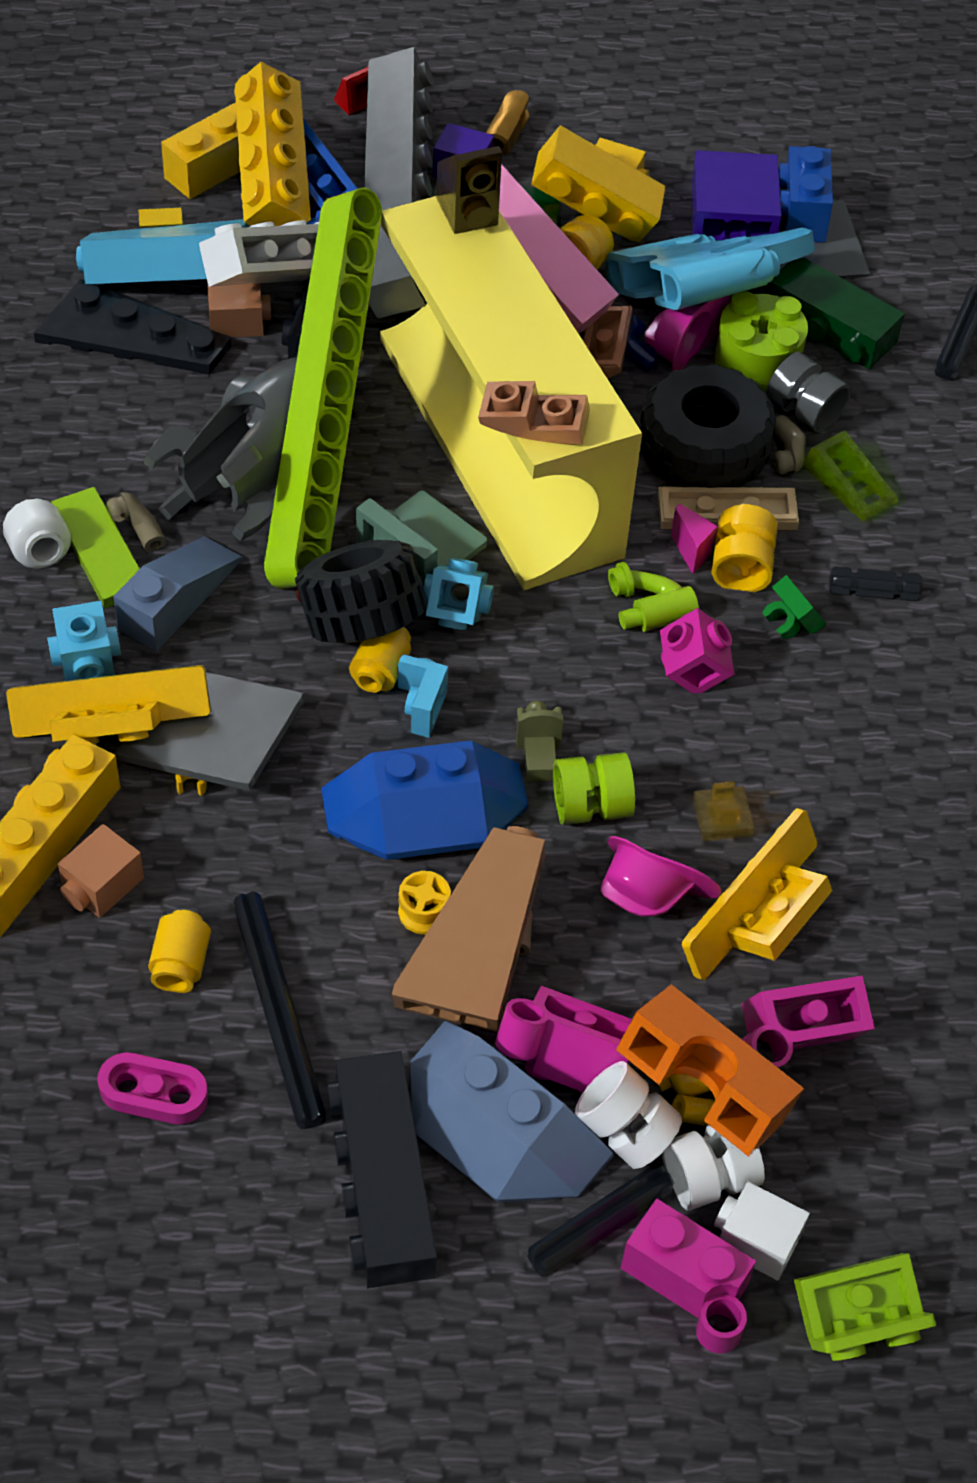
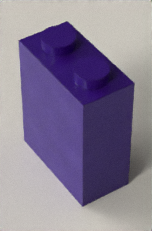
M695 150L692 174V234H704L707 237L712 236L716 241L742 236L752 237L779 233L781 204L778 155Z

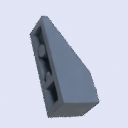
M204 536L143 565L113 596L118 630L149 648L158 651L243 560L242 556Z

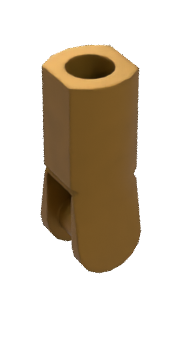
M521 90L511 91L505 95L499 112H497L486 131L487 134L494 135L493 147L499 146L502 155L509 154L521 130L529 120V112L526 110L529 96Z

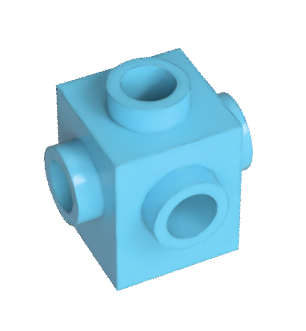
M450 558L448 565L441 564L435 567L433 574L428 573L426 575L423 587L428 603L426 616L439 618L438 625L453 629L466 630L467 624L474 625L479 621L481 613L489 614L494 586L486 585L488 573L477 571V562L458 558ZM462 583L468 587L469 595L466 600H458L454 596L453 588L455 584Z
M96 601L53 608L57 636L47 637L52 667L62 665L65 681L114 675L112 656L121 655L116 626L106 627L102 602Z

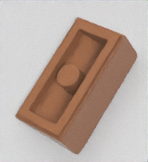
M610 306L605 314L584 330L583 342L607 379L622 371L633 314L632 306Z

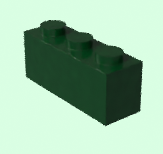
M804 257L788 262L780 270L779 275L773 277V280L768 283L766 294L778 297L790 296L797 299L801 303V311L808 323L807 337L810 340L822 342L839 352L847 361L857 362L869 370L898 342L905 313Z

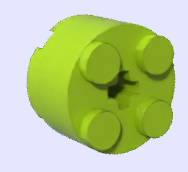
M748 291L734 294L731 302L724 308L721 314L715 348L716 365L741 372L743 376L756 382L763 391H767L768 384L781 363L795 352H804L808 323L801 311V303L790 296L778 297L769 294H753Z

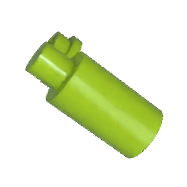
M626 562L617 563L615 568L608 570L609 584L615 596H633L634 588L656 593V595L635 600L633 608L619 612V622L623 630L640 626L642 631L646 632L665 627L699 608L696 594L690 586L682 588L678 583L667 577L630 570Z

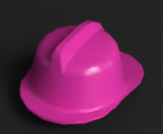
M725 296L705 302L702 305L697 304L679 310L667 308L654 319L645 332L646 342L654 347L659 356L672 364V372L684 369L689 360L717 336L721 314L724 308L731 302V296Z
M610 836L607 843L615 855L601 884V893L606 899L629 913L640 917H655L667 913L687 893L696 897L711 899L719 897L722 892L715 881L694 868L650 853L626 839L617 836Z

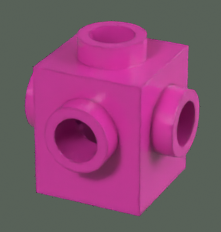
M696 608L660 630L663 650L661 652V660L665 667L666 677L689 692L703 693L734 675L730 648L732 636L722 621L714 620L699 608Z

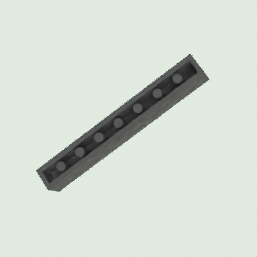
M415 47L369 60L364 187L376 193L382 210L427 199L432 196L427 169L432 168L428 141L432 140L433 135L428 120V113L433 112V106L428 87L433 85V77L427 61L421 62ZM382 226L380 227L369 305L377 319L426 306L424 296Z

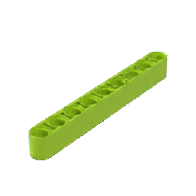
M365 187L328 198L323 203L320 212L264 561L266 578L277 589L297 588L295 582L297 573L314 559L330 552L382 220V206L379 198L371 189Z

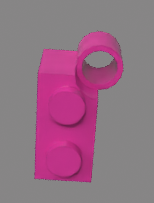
M863 975L762 991L741 1003L747 1029V1035L742 1040L756 1051L758 1038L767 1042L772 1053H774V1059L771 1063L778 1068L790 1060L794 1049L851 1040L875 1029Z
M541 986L533 1001L517 998L507 1003L495 1045L501 1053L512 1059L526 1060L525 1070L532 1077L540 1080H551L578 1090L580 1094H583L588 1085L601 1072L614 1063L624 1061L630 1066L631 1062L616 1051V1048L632 1019Z
M656 1198L626 1242L620 1269L697 1317L696 1336L705 1349L713 1353H727L739 1344L747 1322V1312L739 1299L748 1287L756 1260ZM713 1315L725 1316L733 1322L736 1329L731 1332H719L709 1325L707 1318Z

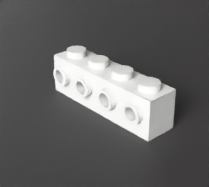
M300 220L281 226H274L273 222H264L241 228L239 223H234L214 229L216 236L199 243L208 286L308 280L311 274L319 222L306 224L305 220Z

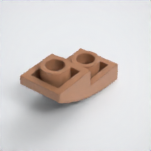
M535 381L487 382L478 419L481 425L516 437L549 443L583 444L590 406L587 395H538Z

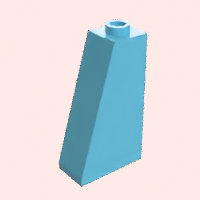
M244 219L91 233L80 240V246L77 247V267L80 272H84L85 284L207 279L199 243L216 236L214 229L220 226L239 223L241 228H245L251 225L244 223Z

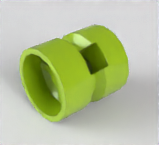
M627 753L597 755L593 763H588L584 757L555 759L553 764V788L559 821L562 825L590 822L594 814H599L604 821L632 818L634 816L635 787L632 767Z

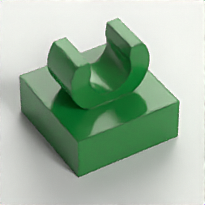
M787 575L772 586L782 601H774L768 604L762 614L769 622L776 620L780 616L787 615L786 622L776 630L783 639L794 637L798 633L801 623L810 634L821 630L827 625Z

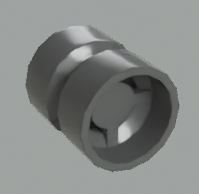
M798 351L787 357L777 368L768 384L766 395L772 403L789 414L795 412L796 420L819 434L841 416L850 400L851 386L829 371L821 373L822 366Z

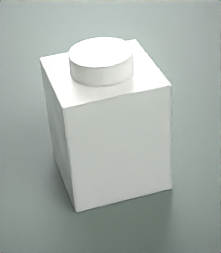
M747 1181L738 1200L731 1196L726 1198L716 1218L714 1227L722 1230L721 1239L756 1260L754 1269L779 1281L802 1236L810 1213Z

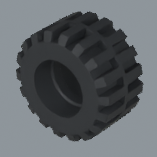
M373 540L335 549L311 561L295 577L310 634L321 642L354 643L387 635L418 618L428 605L413 547L401 541Z

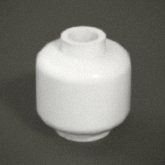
M38 498L24 500L16 504L7 513L3 522V535L15 559L25 567L33 569L50 567L58 563L67 554L71 545L70 530L58 508L49 501Z

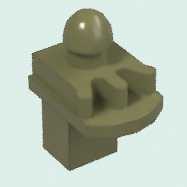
M535 700L531 701L526 709L522 707L517 709L516 749L524 750L526 782L553 781V764L556 759L555 748L561 747L564 721L562 708L555 707L553 710H548L546 704Z

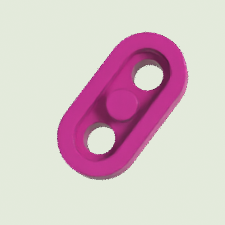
M126 1052L116 1054L107 1059L98 1072L97 1081L100 1096L109 1108L118 1112L180 1125L190 1123L199 1118L208 1104L206 1080L199 1070L189 1065ZM126 1080L137 1083L136 1088L130 1092H121L117 1089L118 1085ZM178 1092H185L190 1095V1099L183 1104H175L170 1100Z

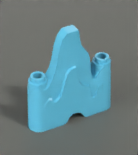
M798 228L774 234L752 237L742 236L716 241L712 236L692 234L608 253L606 260L607 277L619 294L636 299L655 297V305L671 310H679L767 285V283L773 280V277L779 275L780 264L799 259L815 251L813 230Z

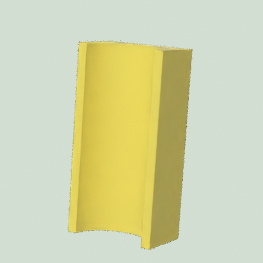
M436 196L382 210L381 226L427 303L425 307H422L405 321L380 331V341L523 590L624 559L642 432L500 211L498 225L454 234ZM535 381L538 395H587L590 411L583 444H559L529 440L481 425L478 415L487 382Z

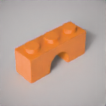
M672 984L636 1011L616 1048V1051L659 1085L675 1074L695 1077L707 1085L715 1097V1102L704 1121L748 1157L782 1126L804 1090L801 1085Z

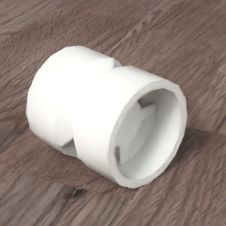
M621 1061L606 1068L588 1085L575 1107V1115L600 1138L609 1136L608 1146L629 1166L637 1169L651 1163L671 1144L680 1129L682 1115L657 1092L648 1094L649 1084L626 1062Z
M710 1125L706 1126L703 1137L696 1131L675 1137L662 1153L664 1167L674 1181L673 1189L681 1206L687 1211L718 1201L723 1189L728 1194L735 1195L743 1191L747 1181L760 1186L763 1185L765 1179L764 1165L759 1147L748 1157Z

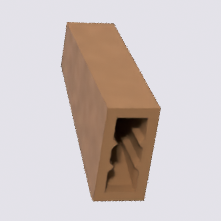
M509 826L507 830L493 827L394 984L392 991L394 1008L498 1033L545 859V839L537 838L535 832L523 827Z

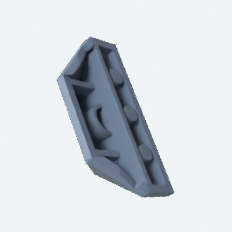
M446 1020L410 1061L411 1109L416 1136L498 1203L579 1198L614 1157V1153L562 1101L482 1038Z

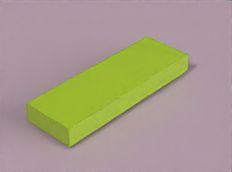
M91 487L51 501V504L60 511L70 530L71 547L99 600L102 602L104 609L114 606L113 596L137 573L139 567L95 487Z

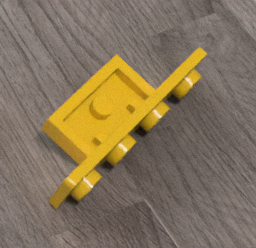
M202 665L12 687L6 692L13 736L21 738L51 734L52 742L68 740L72 734L92 744L99 743L98 736L118 734L119 741H135L149 737L148 730H153L161 721L207 716L211 712L206 670Z
M796 808L683 939L682 948L694 977L703 981L706 980L732 947L775 961L830 895L832 888L828 876L800 868L817 847V840L806 810Z

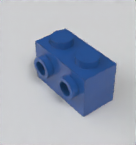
M789 146L787 163H779L778 167L779 187L783 189L780 190L781 216H784V231L798 228L813 230L814 242L826 243L833 205L831 149L814 146Z

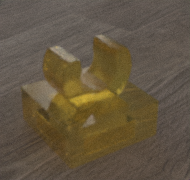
M734 781L713 783L712 790L694 791L693 803L702 841L751 837L753 835L754 825L744 786L735 787Z

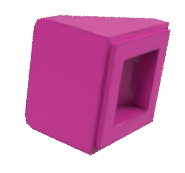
M678 504L675 507L671 537L691 573L694 574L713 554L718 526L687 507Z

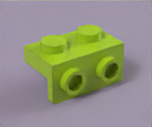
M899 1253L794 1279L811 1348L815 1351L830 1353L833 1361L866 1354L864 1344L885 1339L888 1347L921 1340L919 1330L936 1326L934 1314L923 1312L908 1253Z

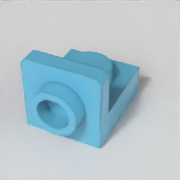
M402 655L398 663V688L409 691L405 704V714L411 715V733L430 738L447 694L448 666L436 663L428 658Z

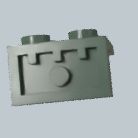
M419 491L394 511L384 509L371 498L356 508L357 543L373 540H392L410 544L413 547L423 587L426 575L428 573L433 574L435 567L441 564L448 565L450 558L470 560L487 546L486 536L425 491Z

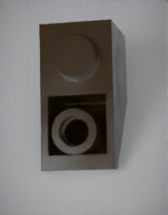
M499 146L453 155L437 162L436 198L454 234L498 225L502 151Z

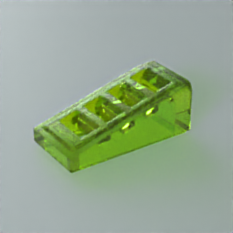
M846 430L812 447L804 459L803 466L862 522L899 501L898 497ZM838 458L842 463L836 465L833 460ZM850 469L854 475L846 478L843 473ZM861 481L867 485L858 491L853 487V485ZM875 492L880 499L867 505L863 498Z

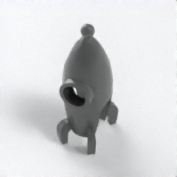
M361 349L359 364H361L362 360L364 359L363 349ZM297 357L282 360L258 376L240 375L233 379L225 391L221 407L212 415L197 435L187 427L172 426L165 430L153 443L144 460V464L151 469H154L171 456L177 455L181 457L178 471L183 485L158 508L167 521L191 499L197 502L221 487H230L232 490L233 500L231 505L233 512L242 507L246 510V515L234 527L232 532L239 541L254 535L269 522L274 505V497L269 491L277 486ZM250 407H255L252 419L246 424L247 412Z

